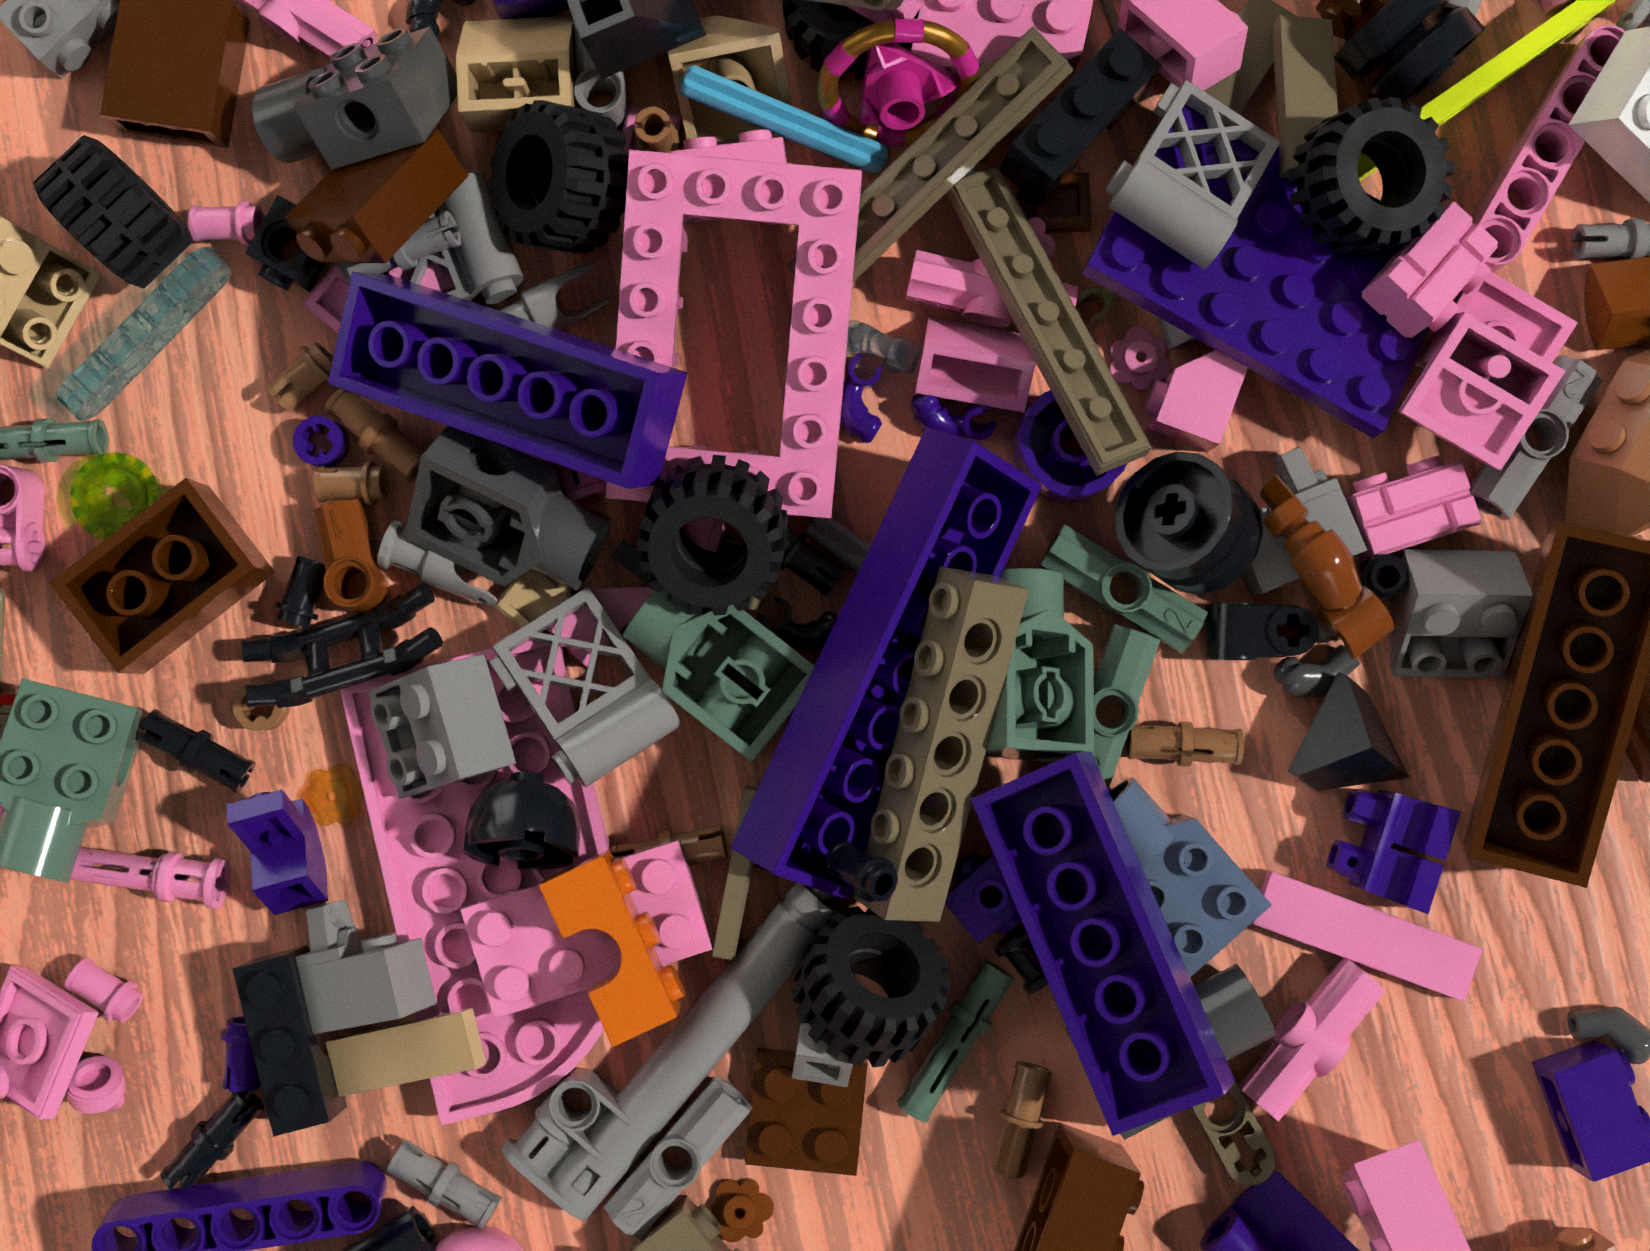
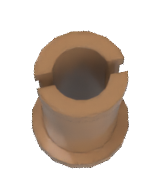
M651 106L644 108L638 113L635 118V124L638 127L635 128L637 150L671 153V151L679 149L680 140L678 132L673 124H671L670 117L664 110Z
M317 342L310 348L307 346L301 347L299 350L301 356L265 386L270 395L275 397L276 395L281 396L293 385L286 394L277 400L289 412H292L296 408L295 406L324 380L327 382L329 380L333 357Z
M366 461L362 467L326 468L325 466H319L316 468L317 472H314L313 475L314 494L319 502L358 498L364 500L367 505H376L378 500L386 499L389 494L388 471L384 466H377L374 461Z

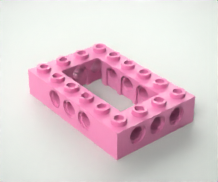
M629 149L616 336L617 350L672 368L679 365V353H675V333L678 309H683L684 297L679 296L682 252H687L688 246L687 231L683 226L684 215L707 217L718 221H723V219L758 221L774 226H779V224L799 225L780 456L760 454V450L749 449L747 452H725L708 450L706 445L694 444L692 447L668 446L660 476L661 480L665 481L668 470L677 464L686 471L688 461L691 458L701 456L704 464H711L713 455L726 456V465L736 467L737 461L740 459L750 464L749 474L755 476L759 471H762L769 477L768 491L778 488L783 498L781 509L787 510V515L820 518L832 517L862 170ZM607 482L605 498L648 502L655 485L627 489Z

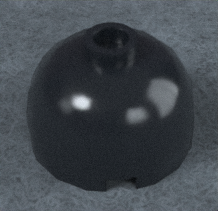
M534 772L513 773L509 781L498 782L480 793L470 807L465 828L463 853L473 860L493 866H499L500 856L518 860L517 869L539 870L569 866L573 864V857L578 859L580 821L578 812L573 801L559 788L545 783L543 775Z

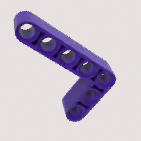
M355 1161L193 1185L178 1190L179 1188H173L172 1190L166 1189L128 1195L119 1198L110 1207L92 1239V1251H248L358 1234L367 1231L376 1223L385 1197L387 1180L384 1172L377 1165L368 1161ZM360 1191L366 1194L370 1200L364 1203L354 1202L345 1193ZM302 1200L307 1202L312 1207V1210H296L289 1204V1201ZM244 1209L249 1211L254 1218L251 1220L240 1219L231 1210ZM174 1218L188 1219L195 1225V1228L181 1227L174 1221ZM116 1227L129 1228L136 1234V1237L124 1236Z

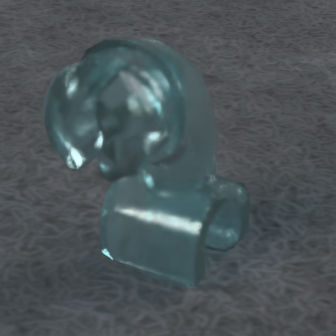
M858 320L849 321L847 352L880 356L884 358L882 366L893 373L903 371L906 374H912L922 353V348L919 344L899 336H893L892 339L873 326Z

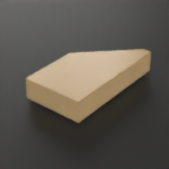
M531 568L513 581L497 600L495 607L519 628H522L574 595L573 588Z

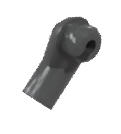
M1339 645L1319 665L1301 664L1296 657L1282 659L1275 667L1274 678L1283 685V690L1292 696L1318 698L1327 695L1338 672L1348 676L1360 665V662L1357 658L1353 660L1345 651V646Z
M1614 1006L1569 1012L1568 1027L1574 1039L1607 1036L1618 1045L1617 1050L1624 1054L1629 1063L1643 1064L1649 1060L1650 1029L1624 1009Z

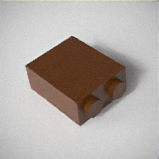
M120 0L100 115L121 132L229 148L250 24L249 19L233 0Z
M433 129L423 143L331 170L284 218L296 232V240L300 248L317 262L386 263L469 175L439 129Z

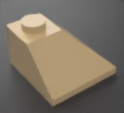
M720 15L700 18L706 36L668 51L686 139L716 137L717 145L739 143V133L764 129L682 96L679 93L682 76L687 67L696 65L792 106L779 28ZM772 133V138L781 137L779 135Z

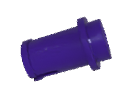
M244 1016L229 1018L226 1028L220 1031L221 1040L226 1041L225 1074L222 1087L224 1090L229 1089L230 1092L254 1091L260 1088V1080Z

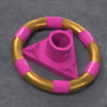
M894 18L877 22L859 29L845 39H842L824 59L817 81L819 107L829 122L886 146L903 147L904 145L912 144L980 78L979 62L969 43L959 34L941 24L913 18ZM923 42L942 49L949 54L959 73L960 79H958L956 73L895 43ZM868 50L858 119L849 113L839 97L837 85L844 71L860 54ZM956 91L935 114L923 119L925 114L924 103L942 98Z

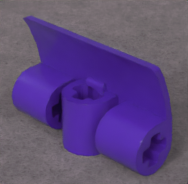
M1276 1170L1273 1171L1266 1181L1250 1186L1210 1225L1200 1243L1203 1251H1359Z

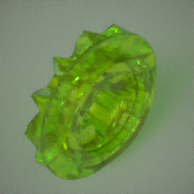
M118 452L98 455L85 463L73 480L70 491V503L73 514L78 523L87 532L98 538L107 539L160 498L158 489L160 480L148 468L146 462L134 456ZM127 483L128 488L124 496L130 501L129 504L133 507L132 510L118 506L110 510L108 507L112 499L106 494L107 490L101 485L121 489Z

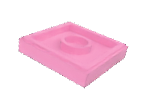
M11 966L0 990V1065L4 1067L9 1078V1089L5 1097L39 1120L55 1119L99 1012L25 966Z

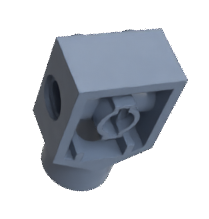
M1130 777L1112 788L1109 793L1187 972L1191 977L1272 904L1196 818L1184 814L1168 817L1134 777Z

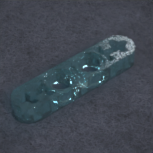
M202 247L192 252L63 383L57 393V400L79 421H86L99 414L224 287L231 276V267L210 247Z

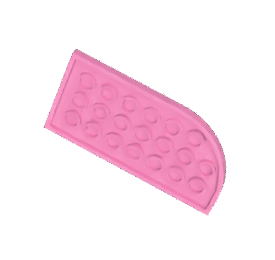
M529 640L511 651V654L521 669L545 673L552 644ZM559 646L553 675L570 678L563 647ZM493 648L413 667L409 671L394 676L388 674L340 690L398 942L421 937L436 1004L415 1012L416 1020L473 1007L487 1063L477 1069L430 1078L441 1126L495 1113L517 1106L538 1096L571 1072L588 1054L604 1031L588 995L590 989L494 1019L460 910L465 906L541 883L546 878L609 849L611 851L595 782L585 788L579 780L570 785L565 780L551 757L560 751L555 741L519 687L517 686L508 692L491 667L489 661L497 657ZM485 654L516 764L399 799L396 786L388 775V758L380 730L375 726L372 719V702L368 691L427 666ZM529 680L540 696L543 682ZM550 684L546 706L557 723L571 716L578 709L573 688ZM534 772L541 774L545 777V783L559 788L575 805L580 821L578 859L573 857V864L569 866L539 870L517 869L518 860L500 856L499 866L473 860L463 853L465 828L470 807L480 793L498 782L509 781L513 773Z

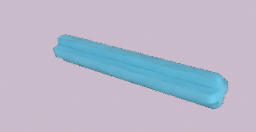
M696 65L687 67L682 76L679 93L684 97L759 128L771 130L776 135L871 174L880 173L885 165L889 149L880 142Z

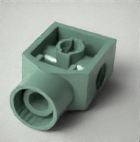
M1004 569L1000 575L1001 579L1029 589L985 756L1041 762L1058 761L1078 752L1091 751L1094 756L1093 644L1064 619V576L1059 572L1046 569Z
M665 588L659 592L654 591L633 617L624 631L623 637L666 670L662 688L664 694L745 758L753 762L794 711L814 665L746 611L741 610L738 612L734 605L728 606L726 615L714 616L713 608L703 607L700 615L689 612L691 605L689 603L681 601L676 607L666 601L669 592Z
M24 678L21 679L0 741V804L4 807L0 817V867L69 883L86 829L115 823L140 742L136 740V736L139 730H145L141 725L148 716L137 707Z

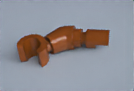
M1275 475L1260 492V497L1272 509V512L1266 517L1263 524L1276 539L1282 536L1286 539L1287 542L1283 547L1293 558L1289 564L1321 606L1317 609L1320 621L1327 626L1330 624L1344 643L1345 651L1354 660L1394 630L1392 617L1380 599L1370 589L1361 585L1353 556L1341 538L1333 529L1325 531L1317 520L1309 522L1306 519L1309 514L1307 508L1278 475Z

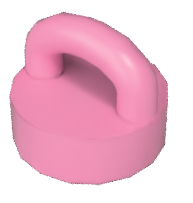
M93 1056L78 1062L66 1091L68 1103L74 1110L86 1114L120 1109L125 1103L124 1093L126 1090L122 1066L117 1060L108 1056Z

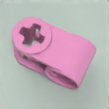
M1 464L0 566H19L25 572H36L42 566L45 556V537L43 533L44 484L40 477L31 470ZM11 478L15 485V494L12 500L6 504L3 499L2 490L6 481ZM12 544V548L2 549V545Z

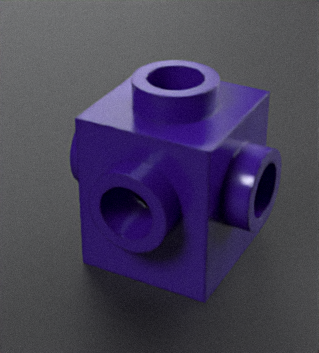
M975 852L954 869L952 876L956 881L949 887L945 905L978 944L994 930L998 929L1004 935L1022 921L992 852L983 859ZM990 885L998 887V894L993 900L985 901L980 898V892L984 887Z

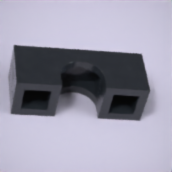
M1120 28L1012 142L1000 166L1001 172L1041 206L1076 168L1080 159L1106 128L1110 131L1145 94L1162 64Z
M308 945L255 958L232 968L273 1137L328 1123L347 1107L345 1096L339 1097L329 1054L324 1055L321 1051L315 1034L313 1035L295 959L296 956L309 952Z

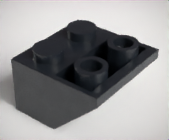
M567 0L580 39L601 79L706 36L693 0Z

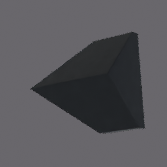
M1338 672L1288 773L1317 791L1409 778L1368 693L1349 676Z

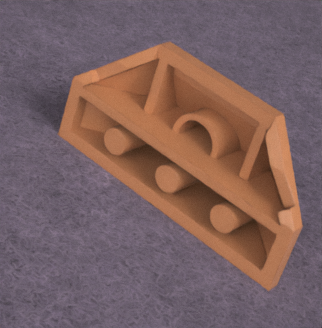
M1650 349L1623 360L1570 455L1566 507L1567 523L1629 536L1636 535L1650 528Z

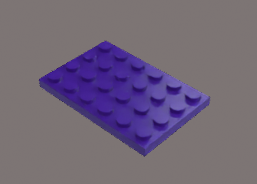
M1185 104L1182 112L1188 130L1208 129L1204 116ZM1172 127L1170 128V130L1168 131V133H1172V132H1173ZM1241 140L1229 141L1236 162L1255 160L1259 152ZM1213 142L1194 144L1201 166L1221 164ZM1178 146L1158 148L1154 155L1174 169L1186 168ZM1279 146L1239 214L1234 231L1222 250L1205 270L1115 211L1112 212L1081 274L1371 438H1375L1384 432L1430 328L1426 327L1412 338H1405L1386 321L1387 316L1385 314L1380 315L1361 298V292L1404 243L1357 256H1352L1351 251L1344 254L1331 251V242L1322 245L1311 238L1315 229L1312 226L1303 228L1297 219L1303 214L1300 205L1292 206L1289 194L1297 191L1296 183L1288 182L1289 178L1280 177ZM1226 177L1206 179L1210 192L1222 201L1230 204L1233 197ZM1366 193L1373 201L1378 204L1380 203L1379 199Z

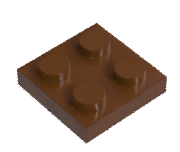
M757 1047L745 1164L856 1176L868 1065L867 1059L864 1060L861 1066L853 1064L848 1087L793 1079L792 1071L795 1051Z

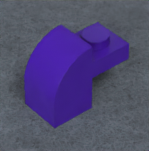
M281 789L274 792L257 793L248 799L226 804L228 826L250 850L252 891L273 915L328 901L325 857L316 823L303 798L291 801Z

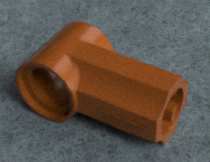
M358 498L351 500L340 499L321 504L319 508L312 510L326 569L324 590L328 598L335 604L359 614L376 609L377 605L385 602L388 594V583L384 574L379 571L363 501ZM364 572L367 580L365 591L359 597L349 599L346 593L348 580L353 575Z

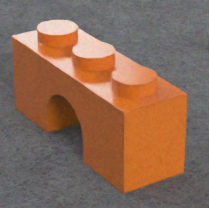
M609 849L550 876L539 884L563 939L583 930L597 929L609 934L619 946L621 952L620 969L614 974L595 982L588 992L612 1047L678 1017L681 1008L678 999L685 996L682 983L673 965L669 964L663 967L654 948L655 945L661 943L659 933L647 911L641 914L638 913L630 895L631 892L637 890L636 884L623 858L615 861Z

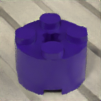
M1051 390L1044 392L1028 408L1021 418L1013 438V459L1017 469L1040 483L1042 487L1038 495L1047 498L1051 502L1062 504L1077 503L1098 495L1115 481L1127 465L1124 464L1096 476L1081 447L1077 450L1081 456H1077L1073 452L1065 453L1060 446L1064 441L1060 434L1063 433L1068 439L1074 438L1075 435Z

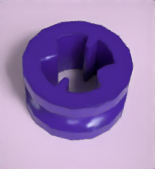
M311 416L303 420L296 427L293 435V447L296 454L304 462L316 467L325 466L326 468H332L340 464L346 457L349 450V437L345 429L337 422L323 416ZM323 428H329L330 431L327 438L333 443L332 449L328 453L319 450V456H313L316 446L309 441L311 435L314 432L323 435Z

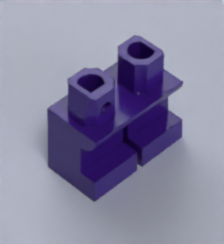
M1350 790L1343 809V818L1365 825L1366 830L1360 847L1336 839L1331 846L1326 867L1348 878V884L1429 914L1444 866L1392 849L1391 845L1394 844L1427 856L1446 860L1461 811L1410 798L1395 792L1378 790L1377 793Z

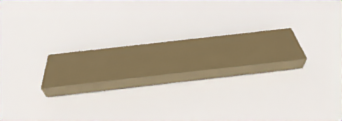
M1033 26L861 193L853 282L1073 71L1069 62ZM796 257L787 265L794 275Z
M994 165L963 176L946 195L1096 476L1146 456L1152 448L1000 168L998 165Z

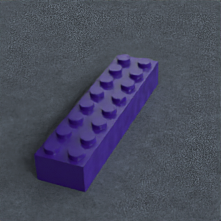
M929 427L925 428L730 846L731 849L772 874L847 900L851 899L855 888L840 878L830 875L827 872L829 868L825 867V858L829 849L835 843L843 840L854 844L856 848L863 852L866 851L871 832V820L878 805L885 778V766L891 755L900 720V708L905 701L914 666L915 651L921 640L929 609V597L935 586L939 567L993 575L1000 578L1042 487L1040 483L974 440Z

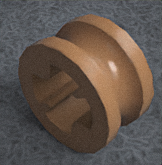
M252 681L243 685L236 692L233 700V713L236 720L243 727L252 731L272 730L279 727L287 719L290 707L277 708V705H274L271 716L262 715L257 718L251 713L256 707L247 708L246 686L271 684L273 682Z

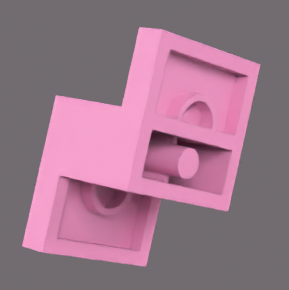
M1490 272L1469 294L1466 295L1460 291L1454 302L1460 308L1445 325L1432 334L1414 364L1424 370L1397 412L1489 467L1501 471L1565 373L1564 369L1552 362L1578 322Z

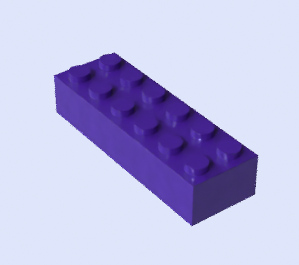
M352 272L328 384L621 487L632 489L658 485L688 372L392 275Z
M1092 752L1074 753L972 798V804L1112 1136L1225 1095L1235 1082V1079Z

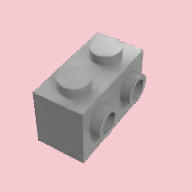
M6 0L0 6V21L40 62L63 79L70 71L78 70L84 66L90 59L92 51L109 34L114 33L120 0Z

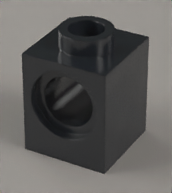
M277 195L245 254L262 266L258 275L286 291L294 283L310 292L326 262H317L302 249L294 258L282 260L281 254L284 245L289 240L295 239L297 235L284 218L296 204Z

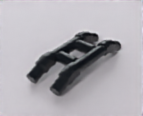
M421 583L403 596L398 595L387 603L377 605L376 609L300 633L295 631L285 635H272L267 639L241 640L243 662L272 660V663L289 662L305 657L308 677L302 675L293 679L275 680V683L247 685V708L277 705V708L295 707L312 702L315 697L388 674L394 676L409 671L420 664L424 657L443 645L440 634L434 628L429 627L412 639H405L398 645L383 650L380 630L389 631L398 628L415 618L417 612L435 601L434 593L429 586ZM358 637L361 660L330 669L327 647Z

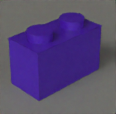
M1591 1040L1532 1062L1570 1168L1592 1182H1596L1650 1162V1117L1645 1109L1637 1104L1631 1085L1635 1084V1075L1623 1053L1596 1040Z

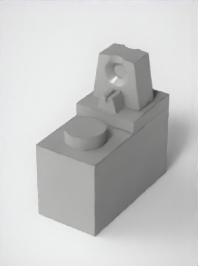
M1297 447L1274 457L1273 462L1279 477L1309 511L1306 519L1309 522L1317 520L1325 531L1333 529L1345 543L1352 556L1367 551L1337 478L1328 480L1323 469L1313 472L1302 447ZM1268 506L1260 509L1263 534L1258 554L1242 575L1250 596L1263 594L1300 578L1289 564L1293 558L1283 547L1287 542L1283 536L1276 539L1263 524L1266 517L1271 513Z
M346 900L325 903L306 910L310 952L296 956L295 959L313 1035L400 1019L436 1004L421 937L397 942L394 932L380 936L360 938Z

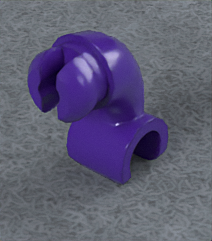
M858 354L850 361L849 375L844 382L840 421L851 437L854 435L857 438L859 437L864 443H870L882 426V422L879 417L868 412L869 409L862 399L863 389L875 386L879 381L881 365L876 369L875 375L871 379L861 380L854 373L855 367L863 354Z
M919 393L912 397L910 406L915 413L913 418L923 430L929 427L961 437L970 436L976 440H985L991 437L995 431V421L981 425L972 420V416L985 413L989 406L970 403L966 408L964 416H955L949 413L944 405H940L939 397Z

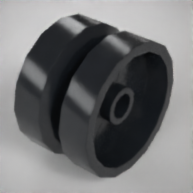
M1391 0L1339 50L1334 58L1352 80L1364 78L1386 61L1389 66L1370 84L1367 97L1369 99L1378 97L1379 101L1388 97L1400 98L1402 105L1414 94L1420 95L1459 60L1457 56L1485 30V27L1467 7L1453 10L1432 27L1428 22L1448 3V0Z
M1177 451L1151 460L1133 474L1120 494L1115 512L1117 539L1126 555L1178 592L1201 595L1221 590L1241 577L1257 556L1263 534L1260 508L1249 491L1232 479L1218 464L1199 453Z

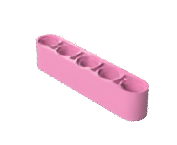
M1602 25L1591 31L1567 53L1472 215V223L1474 225H1481L1498 241L1496 258L1489 257L1485 262L1492 269L1491 272L1495 273L1512 262L1521 253L1583 146L1585 140L1568 125L1574 114L1569 112L1564 106L1563 97L1570 99L1578 110L1603 68L1593 61L1590 51L1601 56L1605 65L1625 32L1622 28L1614 25ZM1535 143L1543 145L1548 150L1551 158L1550 163L1538 156ZM1508 190L1515 191L1521 196L1524 204L1523 210L1515 208L1510 203Z

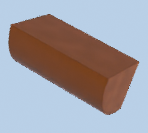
M1650 256L1590 264L1585 284V314L1588 330L1596 351L1650 344Z

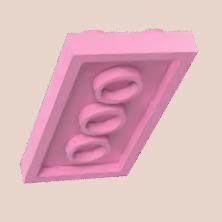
M680 839L614 859L617 861L623 858L627 863L637 890L630 893L638 913L641 914L647 911L657 928L661 943L655 945L654 948L662 965L713 950V942ZM541 883L460 909L494 1019L590 989L595 982L614 974L621 966V952L617 942L606 932L597 929L583 930L563 939L540 890L539 884Z

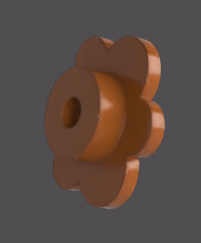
M726 1179L718 1184L715 1191L717 1202H714L709 1209L718 1223H720L721 1237L728 1242H738L745 1234L750 1238H757L762 1234L763 1222L772 1216L774 1203L770 1196L765 1193H759V1185L754 1179H745L741 1184L733 1179ZM743 1208L745 1213L738 1214L735 1210Z

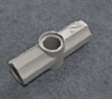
M1563 354L1554 359L1552 363L1564 369L1565 373L1530 425L1540 435L1541 444L1539 449H1533L1527 443L1524 434L1501 471L1484 464L1470 484V493L1474 496L1478 509L1501 520L1510 519L1550 458L1558 455L1566 447L1569 439V430L1602 383V380L1596 374L1597 370L1582 360L1573 359Z
M716 1075L677 1121L662 1133L657 1144L604 1204L603 1208L611 1217L612 1222L626 1235H632L640 1240L681 1191L695 1181L700 1169L750 1113L752 1106L747 1102L743 1094L729 1081H725ZM671 1146H680L691 1155L692 1164L684 1168L674 1167L667 1161L664 1150Z

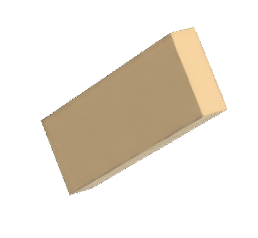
M473 1007L344 1035L326 1042L339 1097L473 1070L487 1064Z

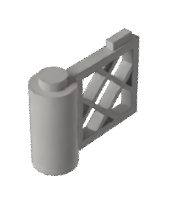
M1186 80L1181 88L1171 83L1153 111V113L1162 118L1134 165L1124 160L1104 191L1113 196L1107 207L1205 270L1222 250L1234 231L1239 214L1279 146L1280 141ZM1185 104L1204 116L1208 129L1188 130L1182 112ZM1172 127L1173 132L1168 133V131ZM1241 140L1259 152L1255 160L1236 162L1229 141ZM1213 142L1221 164L1201 166L1194 144ZM1178 146L1186 168L1174 169L1154 155L1158 148ZM1226 177L1233 197L1231 203L1227 204L1213 195L1209 190L1206 179Z
M467 173L469 176L429 217H435L444 211L450 212L457 227L443 232H460L461 245L441 251L444 259L434 254L419 259L410 282L420 285L431 262L449 270L456 289L447 292V294L468 301L475 298L485 299L487 304H496L506 301L517 294L516 287L524 280L523 274L507 233H504L499 226L500 216L494 215L492 208L493 197L485 176L480 173ZM340 263L341 269L343 271L344 277L349 287L351 277L346 268L352 267L356 264Z
M589 586L493 645V650L497 657L489 661L491 667L508 692L517 686L519 687L555 741L560 751L551 757L569 785L579 780L585 788L681 726L679 717L661 688L649 677ZM583 606L587 607L598 623L593 643L561 637L565 618ZM556 624L554 635L542 633ZM603 632L613 647L600 645ZM529 640L552 644L545 673L521 669L511 651ZM559 646L591 652L585 681L553 675ZM598 654L621 658L633 675L616 687L592 683ZM529 680L543 682L540 696ZM550 684L583 690L579 710L560 723H557L546 706ZM589 692L603 694L587 705Z

